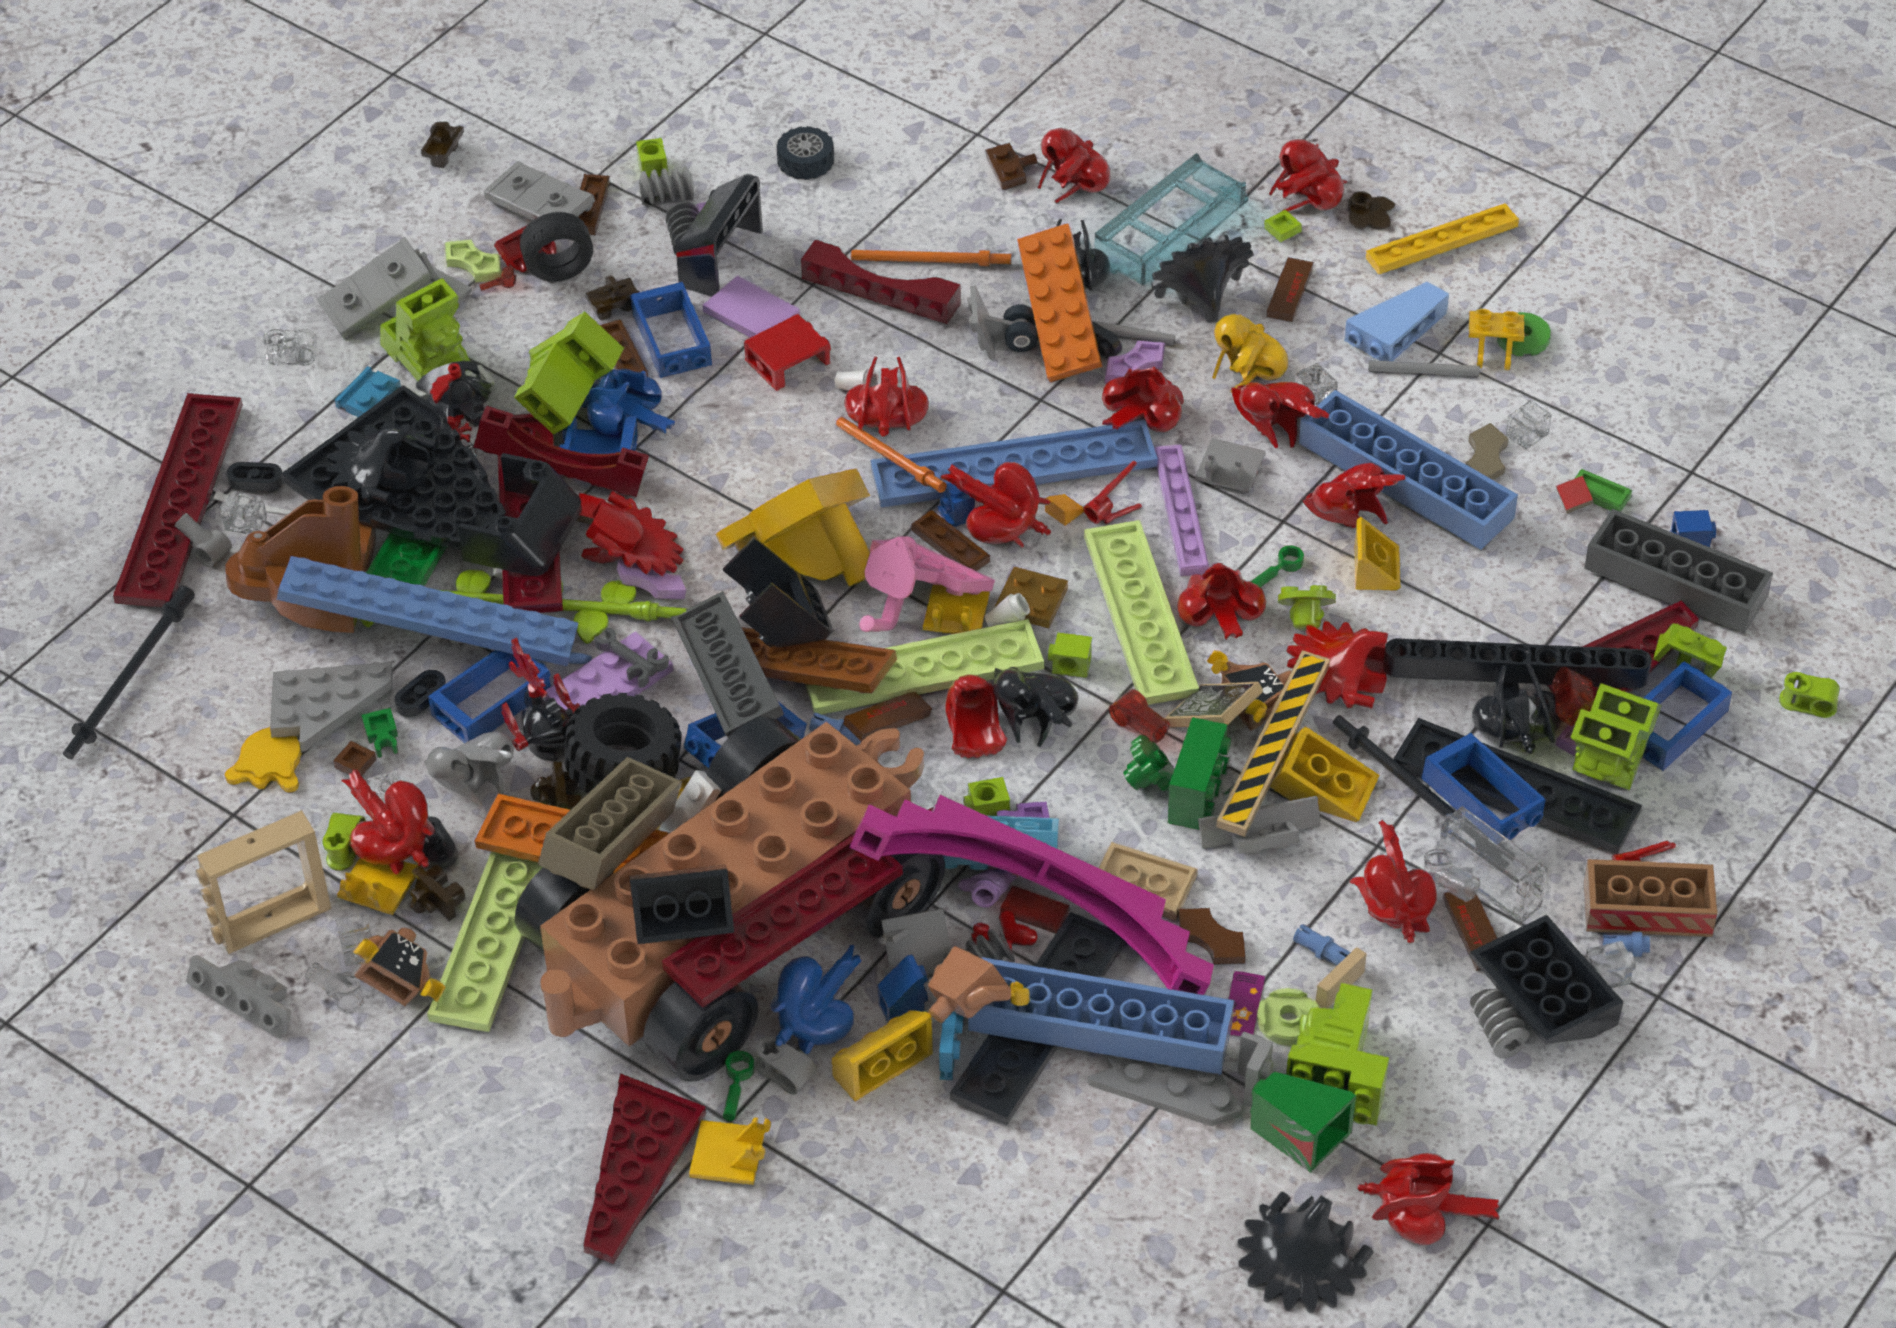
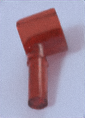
M511 266L504 267L501 271V277L479 285L481 291L500 285L506 288L514 287L517 277L514 275V268Z

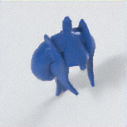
M613 369L593 383L581 407L586 408L587 417L592 427L604 435H618L623 431L625 415L637 416V422L647 425L653 430L657 429L664 434L667 433L666 429H671L675 425L674 420L651 411L660 404L662 391L654 379L647 377L645 371L640 373L628 369Z
M850 945L845 954L835 962L823 977L821 966L809 956L794 958L784 966L778 979L777 994L770 1003V1009L773 1012H778L781 1028L776 1036V1046L785 1045L793 1035L798 1039L800 1050L805 1054H809L814 1045H831L848 1035L854 1024V1012L848 1003L833 999V995L838 992L844 981L862 961L859 955L853 956L855 945Z

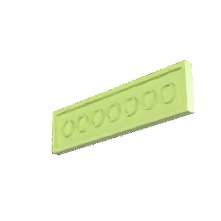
M1140 520L1084 529V539L1141 706L1184 699L1199 691Z
M1026 619L887 647L886 649L896 651L897 660L872 694L805 684L813 712L822 715L885 702L909 692H916L920 695L949 689L956 679L967 674L979 676L986 681L993 680L995 668L1003 671L1009 667H1016L1022 672L1044 669V659L1030 621Z
M495 852L490 853L440 980L444 984L445 990L438 1002L434 1001V999L432 1000L427 1013L429 1022L486 1032L490 1031L525 939L515 925L516 907L528 883L543 868L538 865V862Z

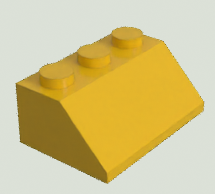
M909 1010L901 1016L892 1018L885 1026L875 1032L867 1033L852 1046L839 1050L831 1058L833 1078L854 1101H857L933 1054L932 1016L928 1012Z

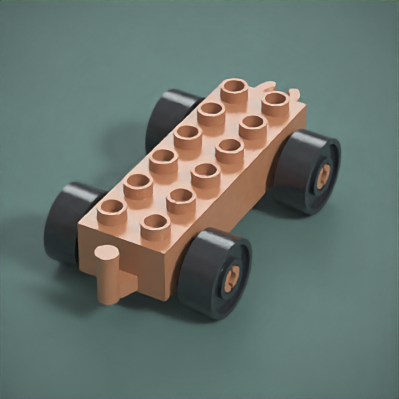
M767 716L759 717L737 729L715 754L709 766L707 776L721 788V792L716 800L618 871L612 872L595 890L581 887L568 878L555 875L544 867L541 868L520 896L515 911V925L520 934L545 955L547 972L542 975L540 984L541 991L544 994L550 1032L557 1037H567L573 1034L575 1030L602 1022L629 1047L644 1036V1043L648 1050L684 1081H698L720 1070L726 1065L727 1057L732 1052L739 1051L749 1038L758 1016L757 999L739 983L702 1007L662 969V960L695 938L637 945L630 876L726 864L733 914L853 836L869 804L896 817L904 800L911 802V790L909 788L922 776L924 751L921 748H913L901 766L888 768L882 766L878 762V758L885 752H897L900 749V732L895 728L879 730L863 739L861 744L856 746L828 722H825L803 739H800L779 720ZM923 853L891 855L903 866V874L845 913L873 937L878 938L883 936L881 920L924 912L935 898L944 878L945 860L942 855Z

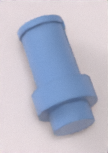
M1632 932L1631 935L1603 934V955L1632 954V957H1642V953H1650V936H1642V932Z

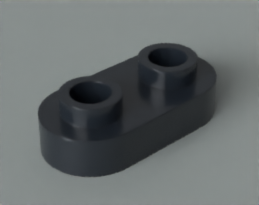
M1092 321L1100 357L1108 359L1109 356H1117L1122 351V344L1119 338L1114 333Z
M236 462L229 466L226 472L229 485L238 490L273 491L283 484L281 480L282 469L273 463Z
M426 670L400 689L394 697L397 712L402 716L413 717L430 706L428 696L446 684L444 674L437 670Z
M428 816V820L433 825L435 831L430 837L426 834L423 852L432 867L438 864L442 869L449 868L458 859V849L441 821L436 817Z

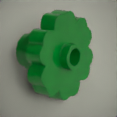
M1139 735L1131 741L1132 747H1130V751L1134 760L1128 763L1127 769L1123 771L1125 779L1137 791L1141 788L1146 789L1153 783L1154 785L1157 784L1162 791L1168 792L1175 769L1155 742H1151L1146 735Z

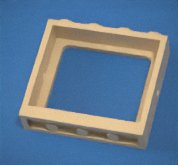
M302 810L197 855L200 868L195 871L202 887H205L201 889V894L206 905L209 907L205 909L212 926H214L210 930L216 944H223L228 954L331 909L315 831ZM297 844L305 882L301 886L227 917L217 878Z

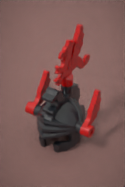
M457 361L431 370L418 380L416 388L429 395L426 401L444 412L449 426L452 430L456 429L460 434V440L465 439L467 442H470L471 435L462 433L472 431L469 424H472L474 427L479 426L483 415L482 411L485 410L483 404L489 399L488 396L491 394L490 388L492 384L481 379L476 363ZM465 370L473 372L476 377L466 375ZM464 418L466 421H469V424L465 423L463 427L459 428Z
M514 638L511 640V648L520 667L517 668L512 661L509 662V667L518 678L523 676L529 682L528 691L523 696L527 710L521 712L524 734L522 735L507 703L502 705L504 721L508 729L516 737L512 740V743L518 752L528 747L538 758L556 761L558 760V752L556 750H541L540 746L565 748L568 721L574 714V711L581 705L579 703H572L559 673L553 676V684L560 700L568 709L565 710L559 706L555 698L544 701L543 698L548 693L543 688L545 687L544 680H540L537 675L540 673L539 669L532 661L530 655L524 654L518 639Z

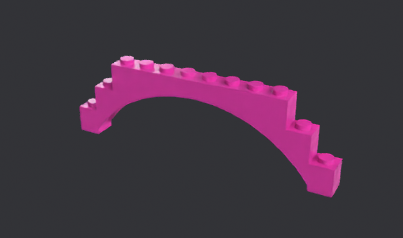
M939 795L932 811L904 800L896 817L869 804L858 825L850 848L879 861L881 856L894 854H937L964 858L1009 871L1063 896L1103 922L1124 939L1148 963L1167 989L1204 995L1210 985L1214 964L1186 952L1190 932L1162 919L1166 899L943 795Z

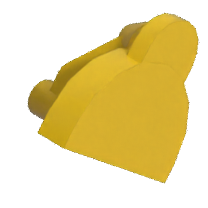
M857 468L810 478L765 502L747 516L723 528L715 535L723 550L735 546L738 552L753 537H756L800 574L818 580H827L843 574L848 586L851 587L866 580L865 569L870 551L848 507L870 497V494Z

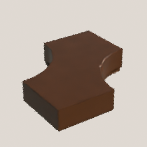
M1210 908L1179 909V927L1190 932L1188 942L1204 948L1210 954L1213 964H1245L1246 955L1243 932L1232 931L1218 924L1213 918Z

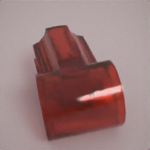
M1136 689L1129 690L1108 708L1111 718L1117 725L1121 727L1129 725L1141 735H1146L1151 742H1160L1169 730L1170 722L1151 709L1145 697Z

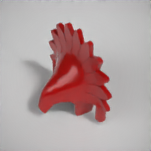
M614 491L610 493L607 499L608 502L600 501L593 512L594 520L586 531V536L592 540L593 544L599 547L583 549L581 557L601 564L623 559L624 564L628 568H631L636 563L644 574H648L651 569L660 576H664L666 569L675 573L678 568L676 564L681 565L684 561L678 555L684 549L673 542L677 538L676 533L663 529L666 525L664 519L652 518L650 508L638 509L632 498L626 499Z
M1324 621L1322 631L1312 625H1307L1305 629L1307 636L1298 633L1294 634L1293 641L1297 645L1288 646L1286 652L1295 658L1288 660L1287 667L1294 668L1302 650L1330 659V666L1316 694L1325 692L1328 704L1334 703L1341 697L1347 708H1352L1354 704L1369 709L1373 708L1375 698L1357 693V691L1383 693L1387 682V676L1383 670V660L1388 633L1369 631L1366 628L1354 633L1347 622H1344L1337 630L1329 621Z

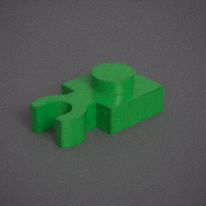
M391 708L362 714L369 744L374 743L377 757H382L381 750L384 747H391L393 753L397 754L398 745L395 737H398V732Z

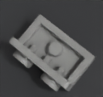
M1243 1032L1240 1037L1238 1074L1245 1076L1243 1105L1252 1107L1253 1095L1251 1093L1254 1086L1259 1080L1267 1079L1273 1068V1042L1266 1040L1262 1036Z

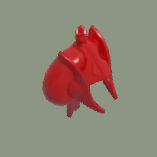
M1062 127L1051 129L1043 136L1041 141V150L1048 162L1042 173L1038 189H1041L1053 165L1056 172L1051 177L1060 183L1062 188H1065L1067 182L1075 184L1069 191L1054 200L1055 203L1067 198L1080 188L1086 192L1098 193L1109 184L1111 168L1107 160L1093 149L1094 144L1092 141L1087 140L1084 142L1071 129L1068 130Z
M1293 139L1282 146L1279 161L1284 170L1275 181L1269 195L1272 196L1278 188L1283 190V198L1292 193L1295 195L1301 193L1308 197V199L1283 209L1286 211L1298 209L1309 203L1314 208L1324 211L1335 208L1344 196V185L1347 183L1346 180H1342L1340 174L1335 169L1339 165V160L1336 158L1328 160L1319 149L1318 143L1315 145L1305 139Z
M874 356L865 384H859L847 392L844 400L846 413L852 421L859 424L858 429L863 427L879 428L878 432L882 437L889 434L890 428H906L911 430V426L919 423L926 416L929 409V398L923 389L915 385H909L900 357H897L899 367L892 370L881 368V383L871 387L872 375L878 358ZM899 369H900L901 381H902V387H901V388L898 387V385H897V384H898L897 373H898Z
M1156 367L1143 370L1135 369L1133 371L1129 368L1124 377L1110 380L1103 388V404L1108 410L1115 413L1108 419L1103 420L1102 425H1110L1112 429L1118 430L1129 422H1133V420L1139 417L1142 418L1144 415L1147 426L1151 430L1161 433L1170 431L1178 424L1181 418V405L1184 403L1183 394L1179 387L1167 380Z
M1252 382L1231 389L1234 403L1241 415L1255 426L1258 432H1261L1263 436L1266 435L1274 448H1278V443L1271 426L1278 424L1283 427L1288 433L1290 447L1294 448L1297 438V418L1309 415L1314 418L1323 417L1328 419L1330 415L1315 405L1316 400L1313 391L1299 383L1279 382L1262 385Z
M1016 462L1001 464L994 473V484L991 486L986 485L979 479H974L953 464L947 469L950 474L941 475V479L947 480L977 502L983 503V506L974 508L966 520V527L969 533L977 541L992 545L1012 541L1020 547H1024L1023 542L1018 537L1027 530L1034 529L1035 532L1041 533V535L1046 534L1049 536L1051 534V530L1047 529L1048 526H1045L1043 522H1039L1035 518L1038 505H1049L1050 501L1039 497L1034 477L1022 465Z
M1364 463L1344 471L1331 482H1324L1318 485L1313 493H1310L1302 501L1316 516L1330 522L1344 524L1347 527H1356L1357 519L1360 518L1358 516L1360 511L1376 514L1383 524L1387 525L1388 521L1385 511L1376 495L1383 490L1384 486L1395 485L1398 481L1405 480L1406 478L1405 475L1400 474L1385 475L1383 469L1378 465Z
M1217 563L1207 569L1203 575L1194 574L1190 577L1187 588L1179 596L1177 607L1181 619L1186 624L1194 627L1205 625L1214 613L1223 634H1225V640L1230 636L1237 639L1243 635V631L1237 622L1238 618L1235 613L1247 621L1257 619L1266 609V596L1258 585L1244 580L1240 570L1234 571L1223 565V563Z
M357 769L349 774L350 779H342L341 781L351 790V794L364 808L366 814L373 819V821H364L357 824L352 830L350 844L354 853L360 859L372 865H389L395 875L403 870L404 860L411 856L418 866L427 868L429 863L425 853L422 852L426 834L433 835L435 830L428 820V803L423 792L413 783L400 780L391 784L386 790L384 803L378 797L376 791H372Z
M1381 820L1379 825L1383 834L1387 855H1377L1371 858L1365 864L1364 877H1354L1349 882L1357 886L1368 906V914L1380 922L1387 923L1390 927L1402 929L1404 939L1412 944L1416 936L1414 932L1426 933L1430 931L1426 919L1436 904L1437 890L1432 876L1427 871L1418 868L1410 871L1407 870L1395 828Z
M1421 1153L1409 1158L1390 1160L1380 1167V1171L1388 1175L1379 1184L1365 1182L1364 1185L1359 1184L1357 1186L1358 1191H1364V1195L1366 1193L1371 1196L1378 1195L1382 1199V1206L1374 1212L1371 1218L1373 1220H1387L1389 1225L1402 1238L1415 1244L1431 1245L1443 1237L1446 1229L1443 1214L1465 1215L1475 1218L1488 1217L1497 1220L1500 1218V1215L1495 1211L1499 1208V1199L1466 1197L1463 1194L1448 1193L1453 1182V1169L1451 1166L1454 1165L1455 1161L1446 1160L1440 1155L1433 1153Z

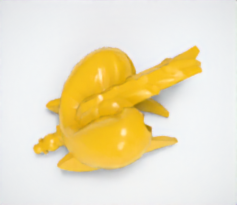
M1241 314L1226 315L1216 323L1214 328L1215 341L1222 350L1216 362L1212 378L1216 379L1226 353L1230 361V370L1236 373L1240 372L1244 379L1234 388H1237L1239 385L1248 384L1257 376L1264 380H1276L1282 377L1288 368V354L1277 340L1264 332L1265 328L1262 324L1255 325Z

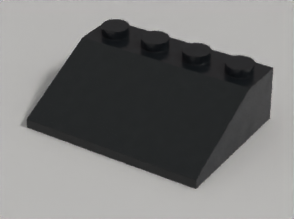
M1548 915L1470 951L1469 956L1544 1044L1593 1038L1619 1024L1624 1001Z

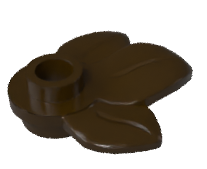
M1358 191L1348 201V208L1350 210L1348 219L1359 230H1363L1368 225L1373 229H1386L1391 225V219L1387 212L1392 210L1396 204L1386 197H1372L1367 192Z

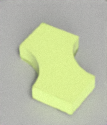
M472 240L445 242L447 267H458L468 271L474 277L475 282L502 280L500 255L480 251L474 246Z

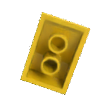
M1305 726L1295 735L1270 787L1290 801L1317 796L1319 811L1357 823L1380 775Z

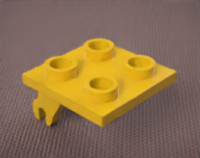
M1487 309L1469 311L1468 338H1479L1477 366H1480V368L1483 366L1485 336L1507 338L1504 370L1510 371L1513 341L1524 342V315H1519V313L1514 311L1493 313Z
M943 585L932 586L923 622V630L957 634L983 627L990 591H982L978 595L963 593L962 596L948 593L946 591L947 587Z
M359 858L352 871L345 873L346 880L341 879L337 897L393 915L416 879L412 874V870L418 865L404 861L403 870L395 875L389 865H372Z
M754 1117L748 1125L701 1120L689 1178L754 1185L759 1160H762L765 1156L766 1150L762 1145L765 1133L770 1131L771 1121L765 1118L764 1124H760L758 1117Z

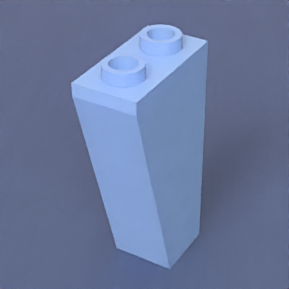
M1429 282L1416 286L1346 320L1344 341L1375 359L1394 361L1447 314L1449 293Z

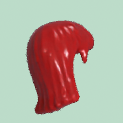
M967 674L960 676L950 686L945 705L948 725L953 734L951 749L955 755L968 759L971 757L978 759L982 755H996L1003 750L1008 739L999 723L998 699L993 693V686L985 679L976 675Z

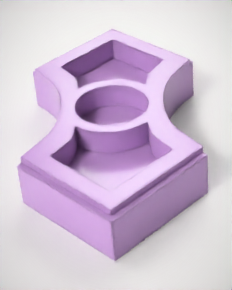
M1137 341L1135 347L1128 353L1120 356H1109L1106 366L1105 383L1107 384L1110 380L1118 377H1124L1129 368L1132 371L1152 367L1162 369L1165 343Z
M618 560L617 571L622 584L642 588L650 592L655 599H685L686 588L680 575L665 573L664 576H660L653 569L648 574H644L636 563L631 568H628L623 560Z

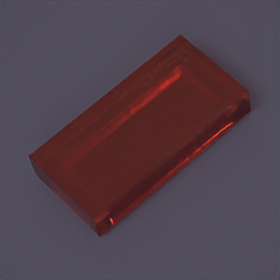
M1013 885L1000 907V914L1004 911H1011L1014 914L1015 920L1056 934L1070 912V905Z

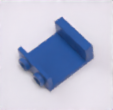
M625 415L623 431L618 435H604L597 430L577 429L575 416L571 425L563 429L562 436L565 442L560 444L559 447L588 454L621 452L622 447L636 451L639 436L637 416Z

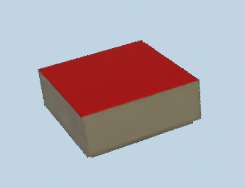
M1583 475L1556 486L1567 514L1594 504Z
M579 493L582 512L577 521L591 525L594 520V510L601 500H606Z

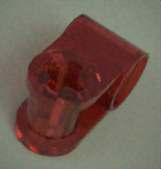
M1567 667L1561 668L1555 675L1552 685L1555 695L1556 713L1564 723L1575 726L1580 710H1591L1595 700L1593 682L1590 678Z

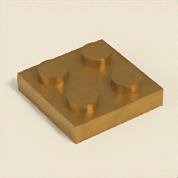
M1014 566L994 608L1009 594L1015 595L1020 593L1026 599L1030 609V613L1026 615L1024 620L1029 619L1030 624L1049 629L1068 590V580Z

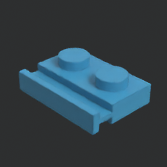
M367 366L335 399L336 408H345L346 412L359 417L401 386L400 380L380 371H371V367Z
M952 1012L942 1023L939 1049L940 1080L953 1081L955 1060H960L961 1040H957L958 1033H963L964 1017L955 1012Z

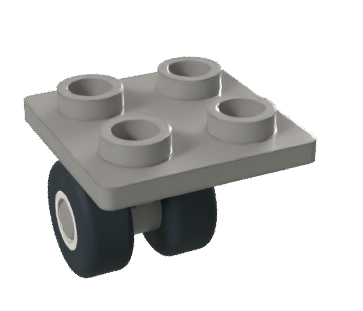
M976 285L970 287L971 297L967 298L968 306L972 313V316L969 317L970 327L973 333H978L977 338L981 351L986 350L989 359L995 358L994 342L1005 339L1007 347L1015 352H1027L1036 346L1038 333L1031 307L1023 304L1013 305L1005 311L1003 319L992 317L989 315Z

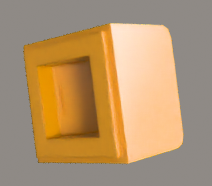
M1066 494L1045 498L1050 501L1049 505H1045V512L1064 526L1084 513L1083 507Z

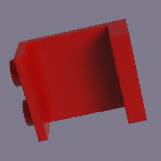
M796 314L745 340V361L775 391H778L785 387V370L814 355L825 366L830 364L831 345L827 338L822 337L809 321L806 322L799 314Z

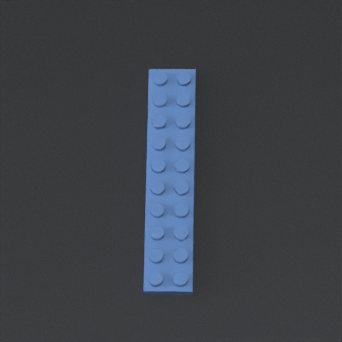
M1145 420L1129 422L1118 430L1112 429L1110 425L903 455L920 467L925 466L929 468L939 479H941V475L950 474L947 469L953 464L974 479H979L988 486L994 484V473L1005 462H1016L1022 465L1034 477L1036 485L1119 473L1132 461L1137 462V465L1132 470L1157 467L1158 463ZM887 458L870 460L880 507L929 501L943 497L942 493L930 486L920 484L915 480V476ZM941 479V480L944 481L946 484H947V483H950V482H948L947 480Z
M293 556L289 560L277 594V600L510 654H513L511 640L517 638L524 654H529L531 658L562 666H568L579 623L566 618L548 616L536 611L514 609L505 604H496L479 598L466 597L449 591H440L423 585H414L397 581L393 578H384L367 574L363 571L349 570L336 565H328Z

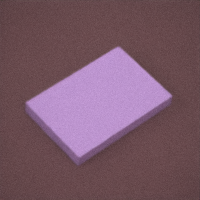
M738 275L703 304L704 313L750 338L796 314L800 315L799 308Z

